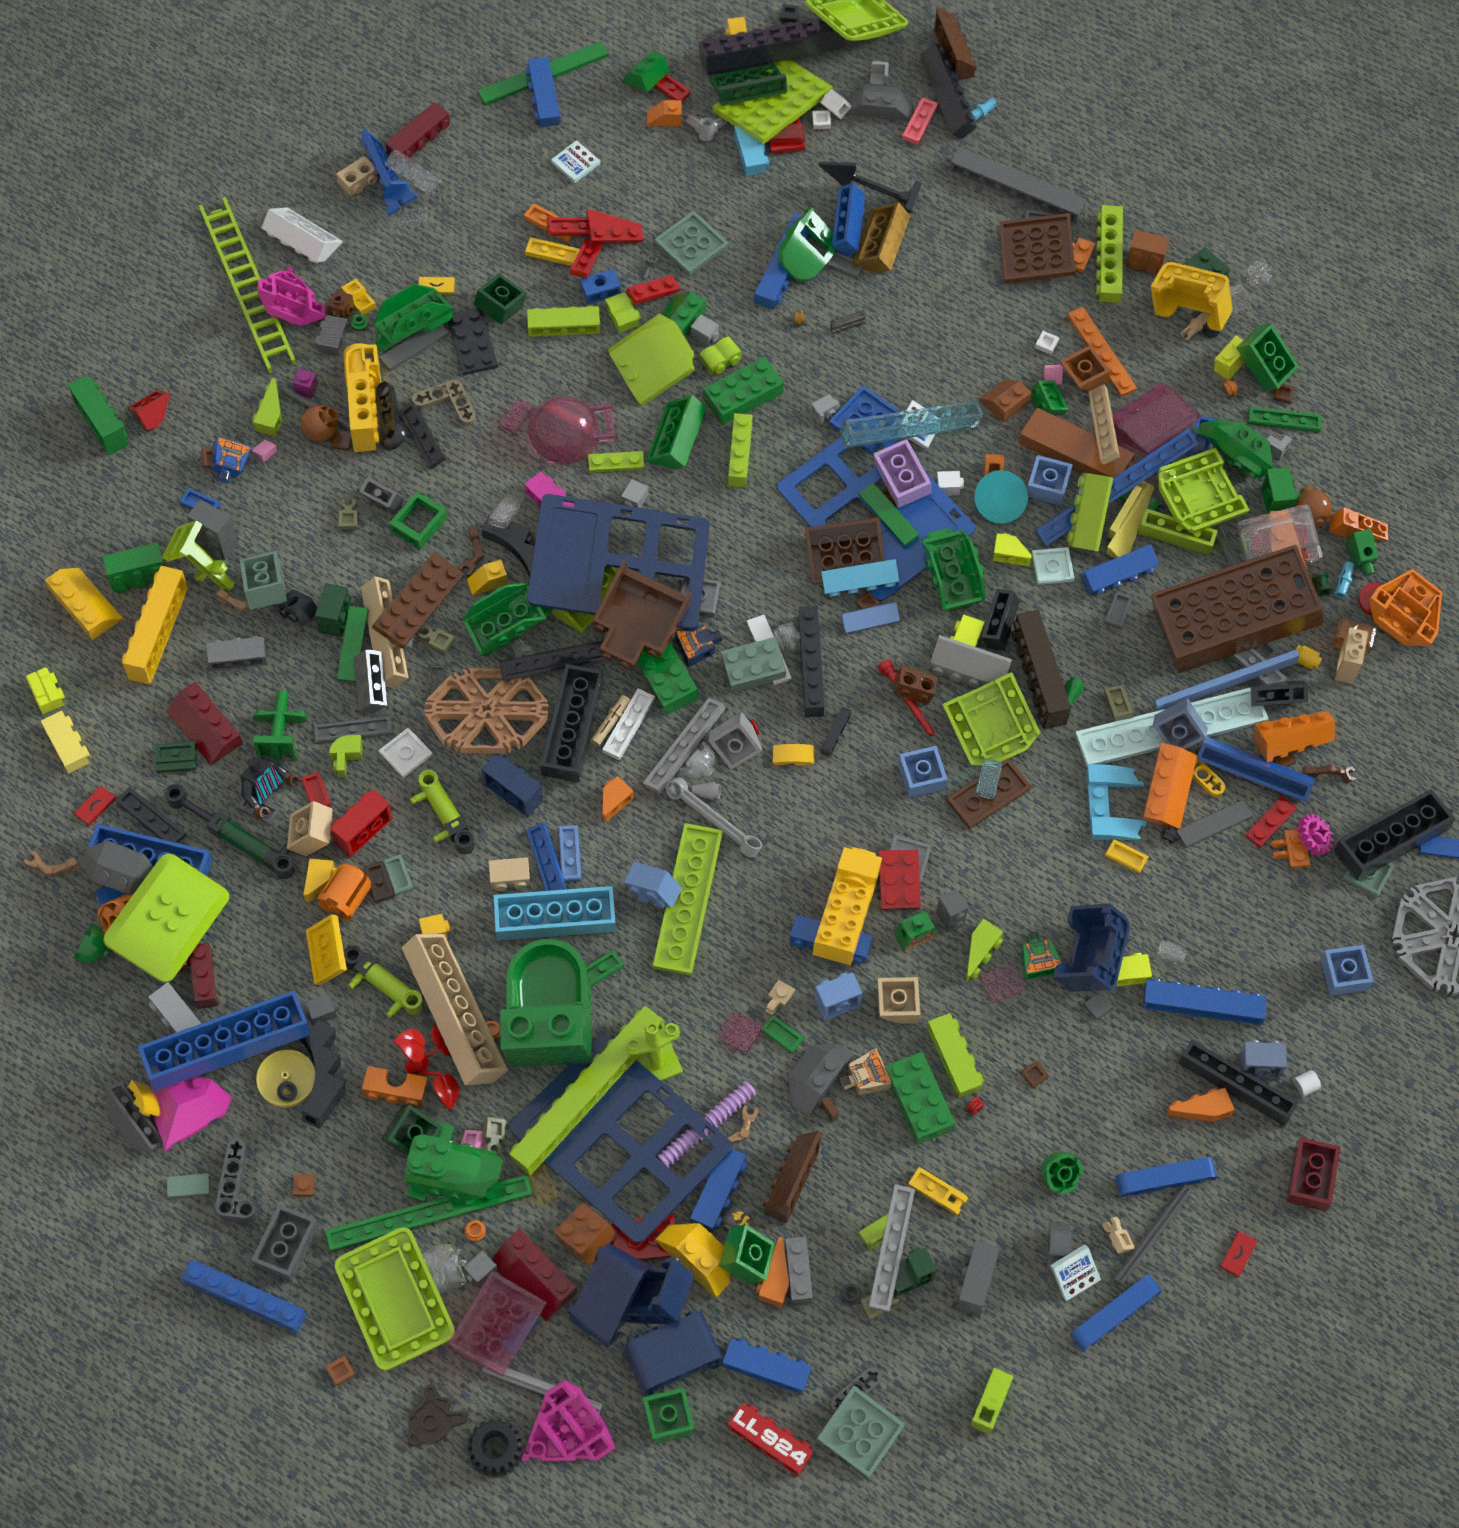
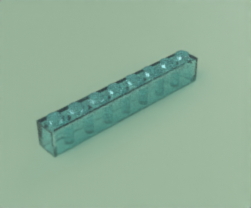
M974 400L845 420L839 433L845 448L975 428L983 417V413L978 401Z

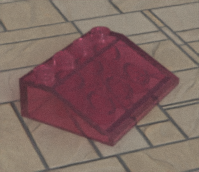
M1160 383L1115 413L1112 417L1117 441L1141 453L1148 454L1198 420L1201 415L1173 388Z
M492 1271L448 1343L449 1350L470 1362L503 1376L547 1302Z

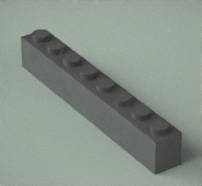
M959 147L951 161L950 172L1048 213H1070L1072 223L1077 224L1085 209L1087 199L1053 186L1048 182L1036 179L1031 175L1024 174L1017 169H1012L1000 162L976 154L969 149Z

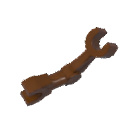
M477 527L469 529L470 539L474 546V556L460 564L458 568L461 571L465 568L469 570L466 573V577H470L473 574L475 565L483 558Z
M1328 764L1324 767H1302V773L1313 778L1322 774H1333L1341 776L1347 783L1355 780V777L1349 775V773L1355 771L1351 766L1345 769L1335 767L1333 764Z

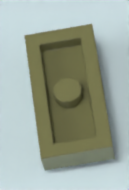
M1119 685L1105 688L1104 694L1114 721L1133 718V711L1124 686Z

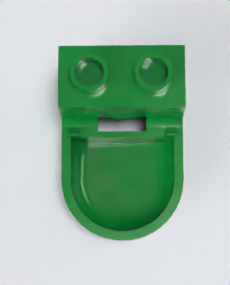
M540 939L531 942L521 948L509 964L506 976V1009H500L501 1051L512 1067L592 1063L591 983L587 977V970L582 957L571 945L563 941Z

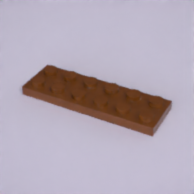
M434 552L373 623L371 628L403 650L459 583L465 573Z

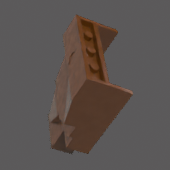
M623 560L593 618V625L596 630L603 633L605 631L608 632L600 647L602 657L609 661L613 659L619 662V665L625 669H635L644 650L652 657L659 656L662 658L679 623L682 622L691 605L692 593L688 592L686 596L627 568V562Z

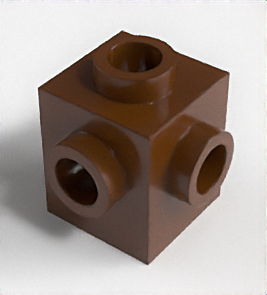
M336 290L331 299L326 303L328 314L347 319L352 315L355 308L353 296Z

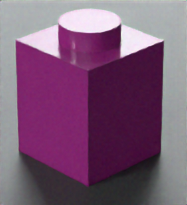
M299 368L293 380L294 391L302 396L312 398L318 386L317 375L315 372Z

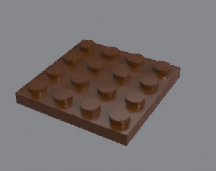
M1070 213L1000 221L1005 284L1076 275Z

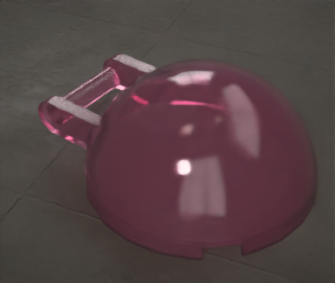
M571 396L549 398L538 405L531 414L527 427L530 445L535 453L545 457L547 462L558 465L577 463L588 457V454L596 447L597 442L612 441L618 438V434L614 429L611 412L613 405L609 402L587 405L580 399ZM604 412L608 432H599V422L595 413Z

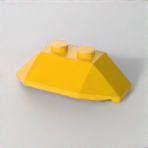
M700 1223L669 1225L656 1238L655 1241L671 1257L679 1259L685 1268L691 1270L694 1279L715 1299L730 1284V1273L719 1266L724 1246Z

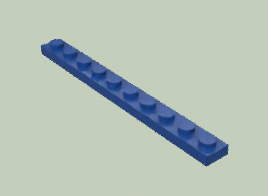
M1185 429L1113 477L1108 504L1156 473L1160 467L1168 465L1198 445L1190 429ZM1074 504L1035 530L1045 546L1071 530L1072 524L1070 519L1072 513H1075L1076 508Z

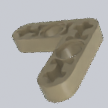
M451 380L419 391L412 397V401L416 403L418 409H425L450 400L463 425L470 426L476 421L475 411L461 382L458 380ZM452 386L457 388L458 395L455 396V392L451 388ZM435 392L442 393L440 398H434L432 395ZM418 398H421V400H423V403H420L418 401ZM459 400L466 402L464 406L456 405ZM465 410L467 411L468 416H470V419L468 420L467 418H465L464 415Z

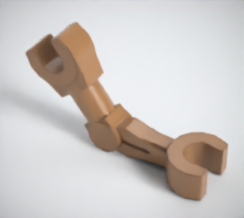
M222 589L216 594L218 601L224 604L228 603L241 612L249 609L247 601L234 599Z
M34 851L30 852L35 857L33 861L24 860L28 867L40 869L49 877L66 870L74 871L80 869L76 858L67 859L65 863L49 866L43 863V860Z
M745 1105L743 1107L741 1131L727 1137L732 1143L748 1138L751 1124H753L758 1115L757 1108H755L752 1115H749L746 1112L748 1106Z

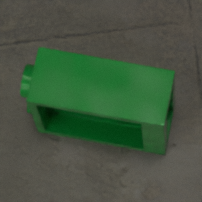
M416 492L389 523L390 531L421 550L446 521V509L441 504L432 502L428 496ZM417 504L436 514L420 534L402 523Z

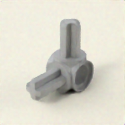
M689 115L688 119H686V123L695 128L699 139L703 141L712 140L718 129L727 124V121L722 117L715 120L711 118L699 120Z

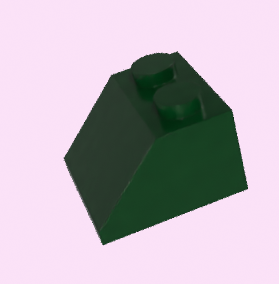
M405 1104L400 1107L381 1140L401 1153L408 1155L416 1135L436 1137L442 1126L410 1104Z

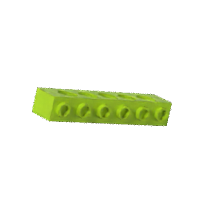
M1102 205L1101 211L1097 212L1096 220L1097 223H1100L1096 231V237H1100V241H1097L1096 251L1099 252V255L1096 257V266H1099V270L1096 271V281H1099V285H1096V295L1099 296V302L1120 303L1122 297L1123 206Z

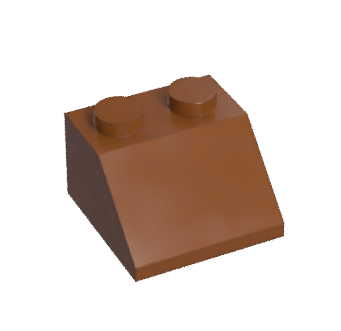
M1091 345L1060 360L1061 365L1079 389L1093 390L1102 384L1109 383L1110 370Z
M1004 379L978 400L1004 423L1030 403L1032 392L1020 381Z

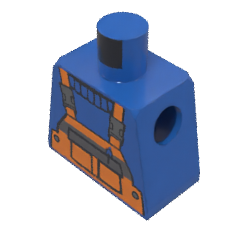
M221 437L216 438L212 446V471L220 473L219 481L221 483L228 484L231 477H238L251 450L250 446Z

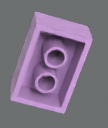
M907 439L874 453V464L898 508L932 493L931 482Z

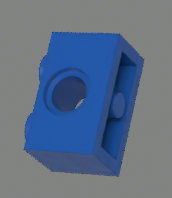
M614 269L589 275L587 279H580V288L587 305L621 294V285Z

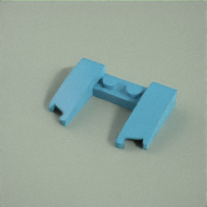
M1088 764L1086 772L1091 840H1140L1141 837L1137 834L1141 826L1146 827L1147 821L1110 817L1108 787H1144L1143 781H1138L1134 775L1136 770L1114 765Z

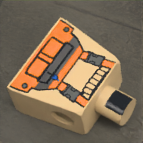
M877 1048L851 1062L848 1065L849 1075L840 1078L844 1090L855 1086L858 1095L888 1090L891 1088L892 1083Z

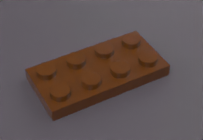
M1007 758L947 797L946 801L970 830L1030 791L1032 786L1010 759Z

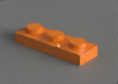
M535 203L524 214L526 221L547 231V217H559ZM556 236V237H558V238H560V239H562V240H564V241H566V242L568 243L573 236Z

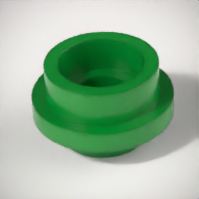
M363 314L354 315L350 320L351 327L355 330L365 329L368 326V318Z

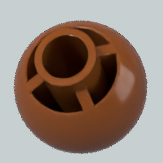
M323 405L309 407L303 413L300 421L303 434L316 442L330 439L337 429L338 414L332 407Z
M1306 486L1300 490L1298 500L1295 501L1294 511L1301 523L1320 527L1329 518L1332 504L1324 492L1314 489L1313 486Z

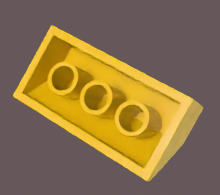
M80 568L60 569L45 579L48 590L91 640H94L123 620L121 615Z

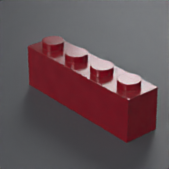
M433 102L385 143L386 152L401 164L404 161H409L417 150H422L429 140H434L442 129L446 130L449 127V113Z

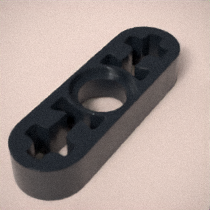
M845 707L841 708L821 749L822 755L831 757L838 742V736L840 733L842 734L852 710Z

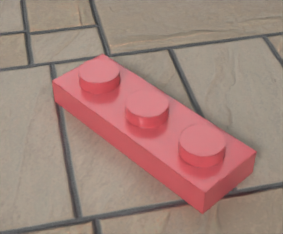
M922 97L903 133L902 140L915 145L919 144L938 107V103Z

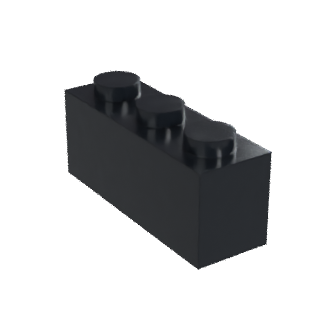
M996 589L981 636L987 648L1005 651L1020 603L1013 590Z

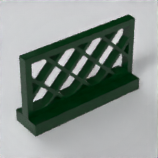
M775 63L709 76V81L719 97L721 106L787 93V77L785 74H781Z

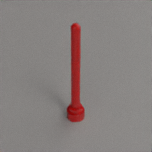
M886 659L877 668L881 674L888 676L894 685L896 675L894 673V664L890 659ZM903 698L927 735L933 736L935 733L914 700Z

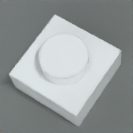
M830 110L812 112L813 129H831Z
M1042 331L1035 348L1052 355L1059 337Z

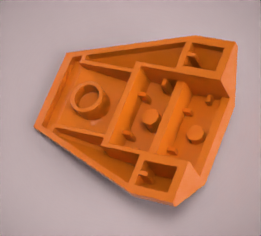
M1412 569L1381 585L1369 599L1374 623L1403 645L1430 646L1438 635L1442 591Z

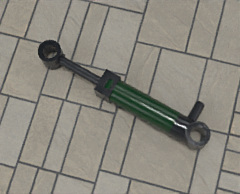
M171 784L165 789L164 795L171 808L179 809L184 806L208 822L207 828L209 833L235 846L275 872L279 878L288 879L293 876L295 868L292 858L287 855L290 852L287 849V843L278 852L233 823L230 817L218 810L212 816L187 800L181 785ZM174 795H180L178 798H172ZM282 865H288L287 868L280 869Z

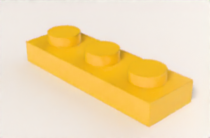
M530 237L525 255L572 266L580 249Z

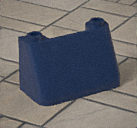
M610 1243L604 1247L600 1246L595 1254L597 1260L576 1303L573 1302L568 1310V1314H570L569 1319L607 1347L617 1341L621 1333L618 1330L623 1325L622 1322L638 1289L641 1288L645 1276L648 1277L652 1266Z

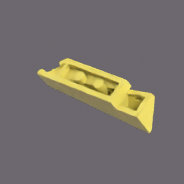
M1142 481L1132 490L1109 529L1108 537L1112 540L1107 547V555L1118 558L1130 553L1145 510L1154 491L1153 485Z

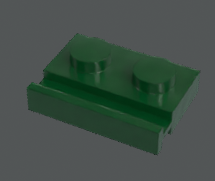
M195 741L156 744L157 773L196 770Z

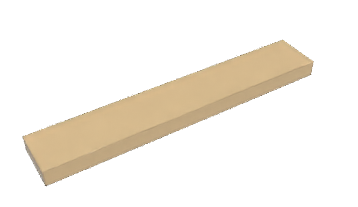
M1102 384L1089 391L1088 394L1100 461L1105 465L1119 458L1120 455L1108 390L1105 384Z

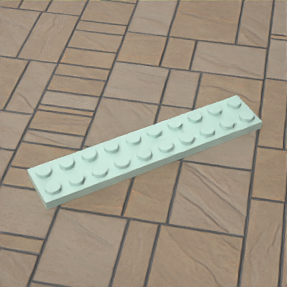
M1250 688L1191 702L1208 728V737L1252 727L1257 723L1269 720L1264 706H1251ZM1163 710L1076 731L1075 737L1086 766L1088 764H1106L1159 750L1160 744L1164 743V741L1154 728L1153 721L1154 715Z

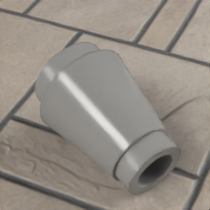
M716 782L692 785V793L696 797L715 801V799H720L721 785L716 784Z

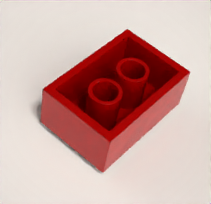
M374 789L369 793L363 794L355 806H350L344 816L332 823L330 829L334 843L351 858L393 819L390 804Z

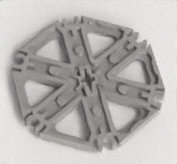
M1457 877L1415 885L1409 890L1412 898L1404 894L1399 901L1391 941H1393L1392 947L1399 946L1401 950L1395 952V956H1398V961L1431 991L1434 988V983L1436 984L1435 992H1438L1440 987H1444L1446 989L1445 995H1448L1452 988L1451 996L1459 995V984L1456 982L1459 967V880L1456 884ZM1440 890H1449L1452 897L1448 916L1426 897L1427 893ZM1408 912L1413 913L1431 930L1404 935L1402 927L1405 914ZM1455 928H1456L1455 933H1456L1457 938H1456V940L1453 942V939H1452V935H1451V934L1454 932V930H1455ZM1440 950L1436 972L1433 976L1425 974L1412 961L1414 955Z

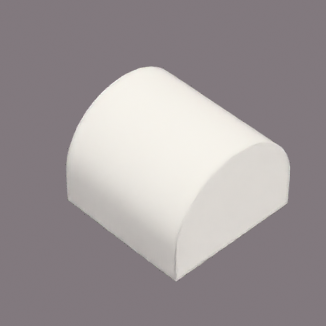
M1309 1070L1292 1079L1302 1097L1321 1088L1320 1080L1313 1070Z

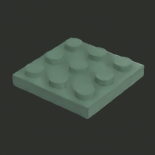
M694 210L654 239V244L689 276L729 247V242Z
M852 1386L816 1439L869 1478L906 1424L857 1387Z

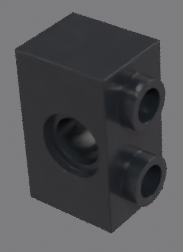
M294 589L286 594L287 601L277 604L279 607L278 611L284 619L288 618L293 623H298L302 626L315 617L317 606L311 597Z

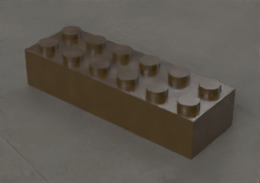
M1038 609L1018 613L1016 620L1013 622L1014 629L1011 631L1013 641H1017L1018 644L1017 655L1019 658L1022 657L1023 673L1027 674L1029 678L1027 686L1029 691L1032 690L1034 694L1032 701L1034 707H1038L1039 723L1043 724L1045 729L1067 725L1071 706L1040 611Z

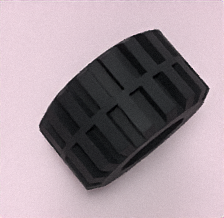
M491 1418L489 1422L485 1423L482 1421L480 1422L481 1426H476L473 1429V1434L469 1436L468 1453L477 1471L483 1472L485 1476L492 1475L493 1477H498L497 1475L502 1474L503 1477L507 1475L506 1472H512L515 1465H519L520 1457L523 1454L522 1441L516 1427L511 1426L510 1422H503V1419L500 1418L494 1421ZM501 1437L507 1441L508 1449L502 1457L492 1459L484 1455L483 1445L489 1438Z

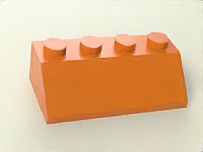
M1165 743L1160 744L1143 813V821L1174 829L1181 828L1197 759L1196 755L1178 746Z

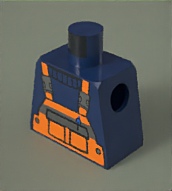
M703 624L698 625L693 630L677 629L675 631V640L688 668L715 654L714 644L722 641L719 630L709 633Z

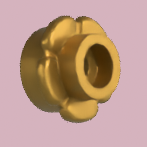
M802 309L800 311L795 310L793 325H798V327L805 323L806 314L802 313Z

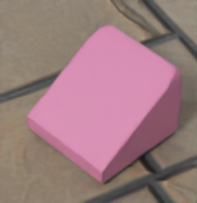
M1045 365L1043 372L1044 381H1055L1056 384H1062L1063 366Z
M264 440L251 452L261 461L265 462L277 452L275 444Z
M465 1130L461 1145L468 1143L476 1148L484 1149L487 1139L482 1138V1131Z

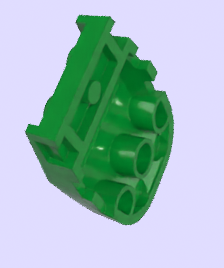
M812 207L804 211L805 214L797 218L791 228L787 229L785 232L786 237L784 241H781L778 248V259L781 266L799 282H807L816 276L833 256L835 250L832 246L834 232L813 212L814 209ZM803 228L826 250L824 256L800 234Z

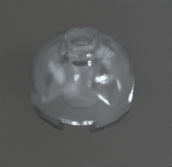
M704 741L700 744L702 748H696L686 759L687 763L685 765L687 766L685 768L681 766L679 769L689 779L698 780L704 776L709 777L715 771L713 766L716 762V755L712 748Z

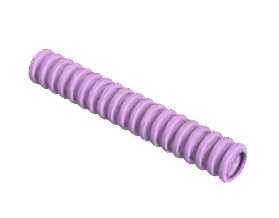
M744 1081L742 1086L739 1085L737 1090H733V1094L729 1093L728 1098H723V1102L720 1101L718 1106L715 1105L713 1110L710 1109L709 1114L705 1113L704 1118L717 1128L718 1124L721 1125L723 1120H727V1116L731 1117L732 1112H737V1108L740 1109L742 1104L745 1105L746 1101L751 1100V1096H756L754 1088L748 1082ZM692 1128L686 1129L685 1134L681 1133L680 1138H675V1142L672 1141L670 1146L667 1145L665 1147L666 1150L662 1149L661 1154H657L656 1158L669 1168V1165H673L674 1161H678L679 1157L684 1156V1152L688 1153V1149L694 1148L693 1145H697L698 1141H702L703 1138ZM708 1128L703 1131L706 1136H708V1132L711 1133Z

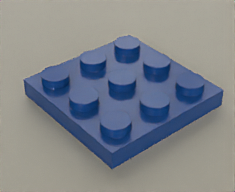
M862 386L829 420V425L844 435L866 418L875 417L892 434L904 414L871 390ZM883 433L878 435L883 442L887 439ZM867 434L856 442L858 446L871 455L880 446V443L871 434Z

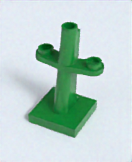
M285 690L277 691L274 711L257 710L253 714V720L256 722L273 721L270 736H254L253 744L257 758L262 759V755H272L273 760L281 761V755H291L292 760L297 761V751L293 736H284L286 721L304 723L307 721V716L304 711L300 710L287 712L288 692Z

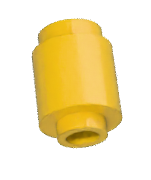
M1298 645L1296 649L1299 654L1297 663L1311 670L1314 667L1318 668L1322 660L1319 657L1320 653L1306 646Z

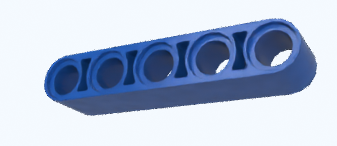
M1212 1157L1140 1169L1115 1176L1121 1198H1124V1195L1132 1194V1196L1144 1194L1145 1191L1151 1190L1156 1192L1164 1190L1166 1187L1177 1188L1188 1183L1193 1185L1204 1183V1180L1211 1179V1181H1214L1218 1178Z
M1148 1274L1080 1325L1070 1336L1080 1349L1085 1352L1091 1344L1094 1345L1100 1341L1103 1335L1113 1331L1119 1326L1118 1324L1121 1321H1126L1135 1314L1134 1312L1139 1307H1144L1150 1302V1299L1155 1295L1158 1296L1162 1290Z

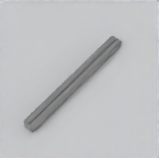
M488 1360L485 1361L482 1367V1372L544 1396L554 1386ZM587 1398L600 1414L602 1404Z

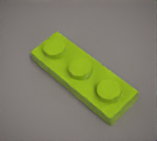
M643 451L588 454L589 473L644 470Z

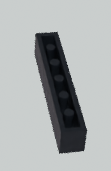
M934 42L920 54V57L951 134L962 139L977 128L975 116L971 113L970 104L965 99L964 89L960 86L959 77L954 72V65L948 57V50L945 46Z
M801 606L798 609L804 714L805 717H824L825 705L818 606Z
M1194 1040L1190 1041L1178 1064L1220 1089L1225 1088L1230 1095L1284 1127L1299 1102Z

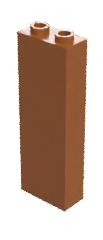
M1039 408L1035 410L1020 433V445L1047 458L1073 464L1072 470L1081 474L1089 473L1115 477L1135 463L1133 461L1135 453L1118 446L1120 457L1103 465L1100 461L1096 435Z

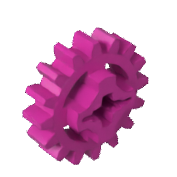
M1314 814L1302 817L1301 821L1297 823L1299 827L1296 830L1300 832L1297 836L1301 839V845H1306V851L1311 850L1312 855L1317 854V856H1320L1333 848L1331 843L1334 842V839L1330 837L1333 834L1329 830L1330 826L1325 825V820H1320L1319 815L1314 816Z

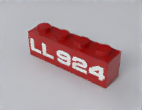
M742 1403L729 1421L727 1428L799 1477L813 1456L812 1447L803 1440L797 1441L789 1430L785 1428L781 1430L775 1426L776 1422L770 1417L765 1416L764 1418L759 1415L758 1410L750 1404L746 1406Z

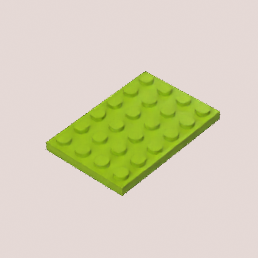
M790 59L773 62L781 74H785L787 77V93L723 106L717 102L712 106V112L732 125H736L761 144H765L823 100L825 94L831 89L833 90V86Z

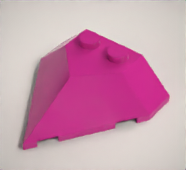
M291 266L286 271H278L269 275L267 279H260L258 281V294L266 312L272 317L281 318L290 324L299 326L325 318V306L322 302H317L314 299L315 294L300 277L293 274L294 270Z
M198 1076L154 1091L159 1102L161 1114L159 1117L153 1115L159 1136L162 1139L164 1151L166 1152L171 1149L172 1145L179 1140L182 1142L207 1127L208 1123L215 1118L220 1119L225 1116L232 1097L213 1080Z
M562 1380L546 1392L521 1461H529L530 1457L542 1459V1461L599 1460L614 1450L615 1446L605 1421L580 1388L566 1380Z

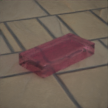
M518 397L499 423V427L515 435L534 409V405Z

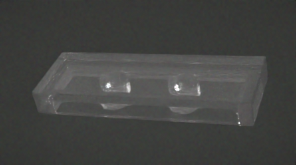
M507 493L489 517L488 524L506 529L523 506L525 498Z

